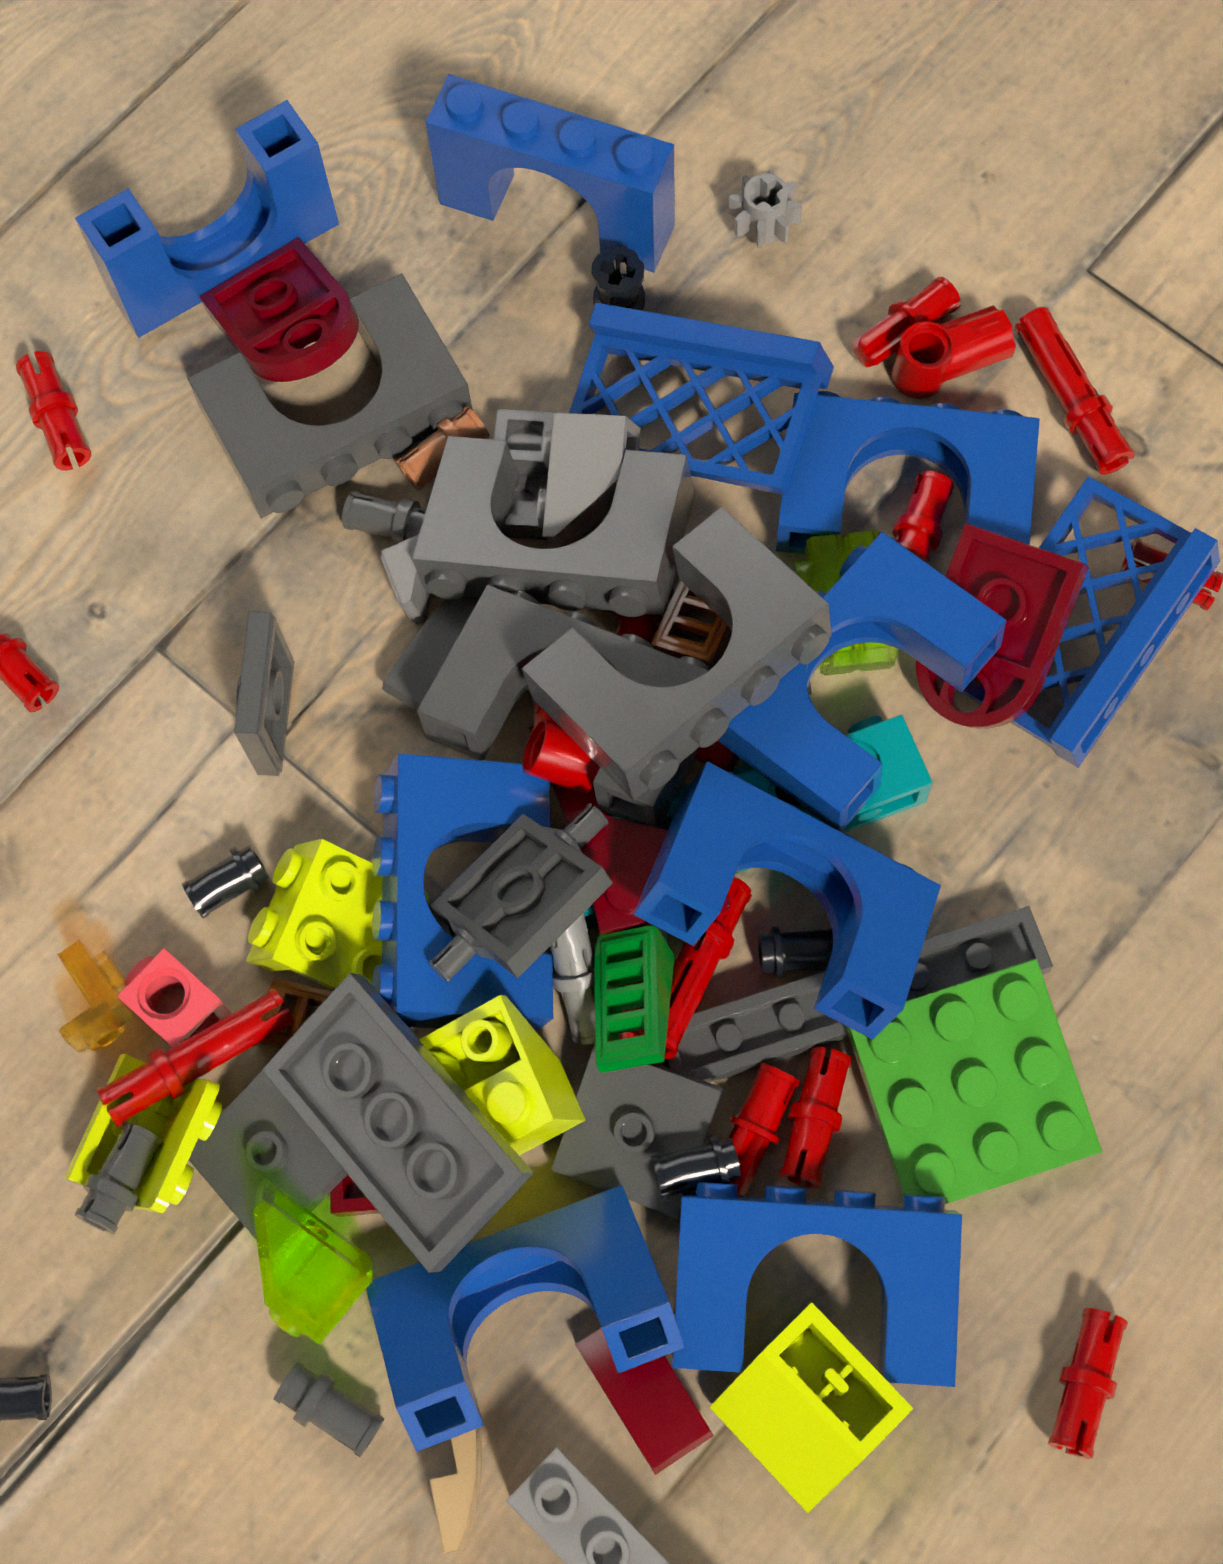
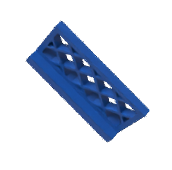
M595 303L588 324L595 332V336L569 414H594L607 406L612 415L621 416L614 401L643 383L654 403L629 419L642 428L661 416L672 437L651 450L639 448V451L674 453L680 449L682 454L687 455L691 476L786 495L819 388L827 389L834 369L821 343L813 340ZM613 354L629 357L636 370L606 388L601 379V374L607 355ZM639 359L649 362L642 366ZM671 365L684 367L690 381L665 397L660 398L650 378ZM693 369L705 372L697 376ZM726 375L740 378L747 391L715 409L705 388ZM749 380L760 381V383L752 386ZM781 386L800 389L795 407L772 421L760 399ZM598 388L600 393L595 395L596 389ZM698 393L709 414L679 432L668 411ZM755 404L766 425L734 443L723 422L750 405ZM717 426L728 448L707 461L694 459L687 444ZM787 429L785 438L783 440V438L780 435V432ZM773 437L781 450L773 475L750 470L742 456ZM736 460L740 468L727 465Z
M1089 476L1039 548L1061 556L1078 552L1080 562L1089 567L1085 550L1123 542L1129 570L1091 579L1088 568L1078 595L1087 593L1093 622L1065 628L1060 642L1096 634L1100 654L1092 666L1065 672L1060 646L1058 645L1054 656L1057 674L1046 676L1041 689L1057 686L1061 688L1064 707L1050 727L1029 716L1027 711L1016 720L1010 722L1053 748L1057 756L1077 768L1082 764L1220 563L1217 539L1197 528L1191 533ZM1093 499L1116 511L1120 529L1082 538L1079 519ZM1124 516L1135 521L1138 525L1126 527ZM1073 529L1075 540L1064 542ZM1158 534L1175 544L1163 562L1139 568L1135 567L1130 545L1131 539ZM1152 578L1141 593L1139 581ZM1132 582L1136 602L1130 611L1125 615L1100 620L1094 591ZM1116 629L1106 644L1103 632ZM973 681L961 692L980 705L985 697V689ZM1081 681L1070 696L1068 684Z

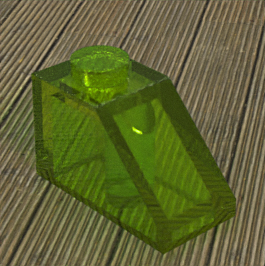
M264 1178L256 1188L253 1206L264 1304L270 1308L268 1312L272 1320L285 1332L295 1337H300L304 1333L320 1345L372 1282V1257L268 1179Z

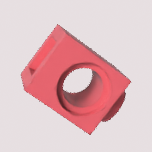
M165 948L154 958L149 956L136 964L124 981L126 987L117 996L172 1048L232 1014L210 989ZM172 988H183L185 990V997L181 1006L172 1013L159 1014L157 1012V1004L162 994Z

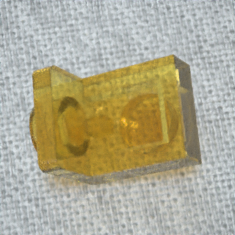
M78 940L57 955L91 1007L63 1025L58 1031L66 1043L77 1052L82 1053L88 1049L97 1051L113 1043L123 1034V1025L136 1016L117 997L120 994L117 988L124 984L125 977L105 950L95 955Z

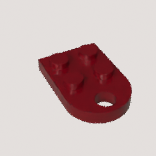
M299 237L199 296L209 316L235 350L242 354L252 371L260 378L268 381H296L323 371L347 352L353 344L359 329V318L348 294ZM315 342V343L312 344L311 346L304 348L305 346H307V345H309V344Z
M965 523L945 577L1006 620L1001 647L975 676L984 686L985 697L982 704L972 712H962L954 701L955 688L916 660L918 685L924 698L934 711L955 724L975 729L1000 727L1023 715L1035 702L1043 687L1089 567L1084 563Z

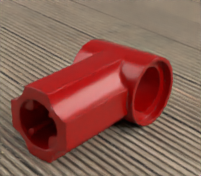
M992 305L940 325L924 321L908 327L901 337L892 366L891 377L894 386L900 393L909 398H929L936 394L943 383L948 380L1011 358L1015 352L1016 344L1012 333L1013 326L1005 311L998 310ZM914 357L925 358L932 364L920 363Z
M534 701V728L525 746L522 759L523 772L582 794L588 793L594 786L593 781L600 767Z

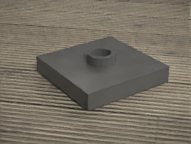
M249 611L242 671L237 684V712L234 734L257 775L279 776L283 769L295 661L275 616L271 612Z
M594 1044L576 1096L586 1121L564 1132L551 1170L604 1191L623 1185L628 1200L677 1218L681 1211L682 1193L669 1196V1199H661L651 1156H661L704 1145L723 1088L658 1063L600 1073L596 1067Z
M263 1071L220 1113L219 1119L207 1140H197L189 1158L192 1165L263 1249L272 1251L348 1175Z

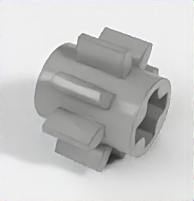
M768 170L767 173L759 174L752 178L747 175L743 176L742 194H732L729 196V214L736 217L734 230L736 237L745 234L751 241L757 244V248H762L764 244L773 243L778 239L786 243L789 235V224H798L801 221L802 204L794 201L796 183L794 181L785 183L780 177L774 175L773 170Z

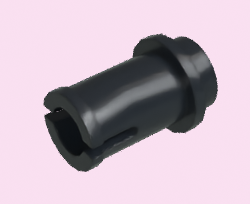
M250 845L240 851L236 846L229 849L232 856L190 881L187 880L182 883L189 900L203 919L208 917L211 912L251 888L255 893L262 890L260 883L268 879L269 875Z
M776 926L771 927L770 933L758 934V956L761 973L773 972L774 978H782L783 971L825 969L828 966L833 950L832 928L780 933L779 927Z
M716 1134L709 1136L708 1144L661 1156H651L653 1171L662 1200L669 1199V1196L696 1190L698 1182L729 1184V1181L741 1178L740 1166L732 1139L718 1140Z
M48 1374L32 1377L0 1378V1421L23 1419L47 1420L52 1403V1387Z

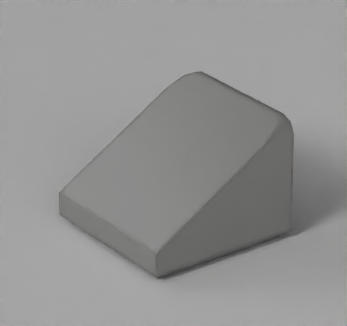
M419 535L382 550V555L380 556L399 605L411 622H415L416 625L426 620L431 594L426 593L412 561Z

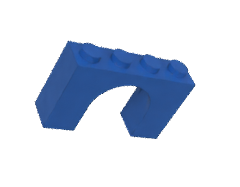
M448 74L425 122L441 205L494 221L515 175L514 168L538 171L570 186L590 204L598 219L600 253L614 246L627 247L637 253L645 266V270L655 273L675 226L674 144Z
M288 100L235 128L247 167L246 182L234 204L222 216L202 229L181 236H160L129 188L75 217L110 296L138 338L200 304L199 296L295 238L299 237L305 244L339 225L318 142Z
M818 391L786 495H782L776 551L837 558L844 496L847 486L864 466L877 459L892 455H910L926 459L938 465L953 479L963 500V528L965 523L1029 545L1040 418L1025 417L1013 410H996L987 413L962 410L960 407L948 403H938L929 407L901 404L898 400L889 397L861 400L842 398L830 391ZM794 393L792 408L795 407L799 393Z
M883 532L877 536L868 548L860 545L851 552L840 569L839 577L841 578L827 594L823 591L817 592L829 603L832 636L829 638V642L823 652L808 664L799 663L782 677L776 690L763 703L756 706L750 704L730 721L726 732L718 740V742L817 818L840 832L843 831L880 788L882 763L829 724L813 706L807 688L818 666L831 654L844 647L859 643H882L906 652L958 691L962 692L1001 647L1006 620Z
M398 753L384 774H378L373 794L375 813L383 814V837H377L375 841L373 872L375 876H383L382 900L376 901L372 918L374 940H382V965L375 966L372 986L407 1027L441 1028L495 997L505 995L533 1029L538 1031L554 1019L552 954L543 953L519 978H516L493 959L475 955L450 979L449 983L445 982L429 966L428 961L432 960L453 937L438 924L428 907L424 892V871L428 857L436 849L455 842L494 843L522 814L542 827L550 828L549 782L524 773L522 764Z
M707 761L679 802L633 915L694 946L720 914L736 871L747 868H767L794 878L810 890L821 903L829 918L833 933L832 954L813 1009L873 1040L904 1009L941 885L917 873L911 867L900 864L862 844L854 837L842 833L800 811L796 806L779 800L747 783L739 776Z
M698 1182L696 1193H682L675 1320L685 1348L673 1352L672 1368L742 1373L747 1291L754 1271L762 1259L784 1241L801 1235L823 1234L843 1239L856 1246L870 1259L877 1272L882 1291L879 1373L889 1383L955 1387L962 1214L956 1210L945 1209V1197L904 1194L903 1207L875 1205L876 1193L834 1190V1202L806 1201L807 1188L765 1186V1198L737 1196L738 1184L707 1182Z
M623 1185L468 1243L440 1272L428 1273L424 1266L418 1262L364 1283L395 1407L416 1452L484 1426L467 1367L469 1344L475 1331L488 1315L501 1305L519 1296L534 1292L554 1291L575 1296L588 1304L597 1315L618 1373L685 1348L669 1299Z

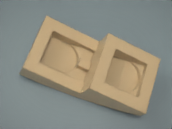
M481 1427L451 1438L457 1473L430 1479L443 1553L464 1550L473 1526L482 1478L483 1450Z

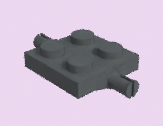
M588 803L586 808L563 830L542 827L522 814L430 905L439 918L451 927L456 934L432 960L428 961L429 966L435 973L444 979L445 982L449 983L450 979L477 955L493 959L516 978H519L613 884L603 867L585 856L582 848L604 826L609 824L601 811Z

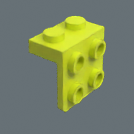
M324 839L296 844L293 849H288L282 855L273 874V883L278 886L268 908L264 907L260 910L250 927L248 943L253 945L246 962L267 972L292 970L333 990L338 987L349 973L363 975L372 985L375 966L382 965V940H374L372 918L376 901L382 900L383 876L374 875L373 863ZM424 890L427 904H429L428 893Z
M121 1054L107 1084L142 1066L145 1062L127 1054ZM208 1079L194 1080L183 1086L185 1094L173 1100L168 1095L124 1121L145 1128L163 1140L161 1147L157 1149L134 1193L139 1198L135 1209L163 1214L169 1203L177 1205L182 1200L194 1172V1167L188 1165L187 1162L197 1140L205 1141L210 1136L222 1110V1103L215 1100L219 1092V1084ZM129 1092L107 1105H103L101 1100H99L64 1179L84 1186L89 1175H98L122 1125L119 1127L115 1126L107 1111L130 1099L131 1094Z

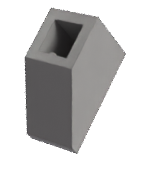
M554 413L552 431L546 432L542 448L544 465L549 468L547 492L542 491L540 493L537 503V521L539 527L543 528V537L560 546L570 545L577 542L608 514L613 502L625 451H639L641 428L627 416Z

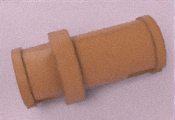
M468 406L462 408L463 411L451 420L446 417L436 424L437 431L405 456L395 461L402 474L418 492L424 489V486L436 477L448 436L488 439L490 437L483 422Z

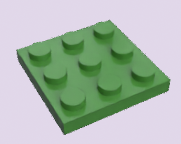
M1037 959L906 1000L904 1009L873 1040L846 1026L902 1199L904 1194L945 1197V1204L1102 1153Z

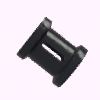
M614 246L595 257L591 269V278L597 285L593 294L594 306L595 303L612 305L611 297H616V306L641 311L644 309L645 291L642 283L644 281L645 266L634 250L627 247ZM622 262L626 265V274H621Z

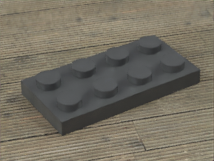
M349 973L262 1069L428 1273L442 1271L534 1174L504 1137L361 974Z

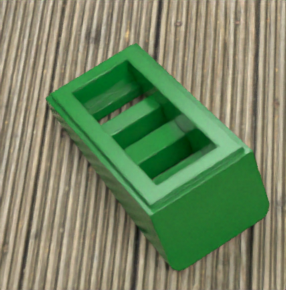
M644 926L601 935L597 938L594 966L595 1062L600 1073L664 1062L674 954L659 929L655 926ZM643 981V983L625 986L626 984ZM644 1007V1009H639V1010H634V1011H629V1012H624V1013H622V1011H624V1010H629V1009H635V1008ZM645 1029V1035L619 1040V1034Z

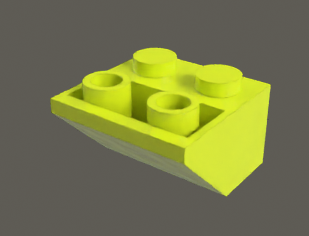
M505 995L495 997L419 1039L519 1156L586 1121L559 1058Z
M812 1302L753 1360L709 1407L806 1513H809L853 1471L914 1409Z

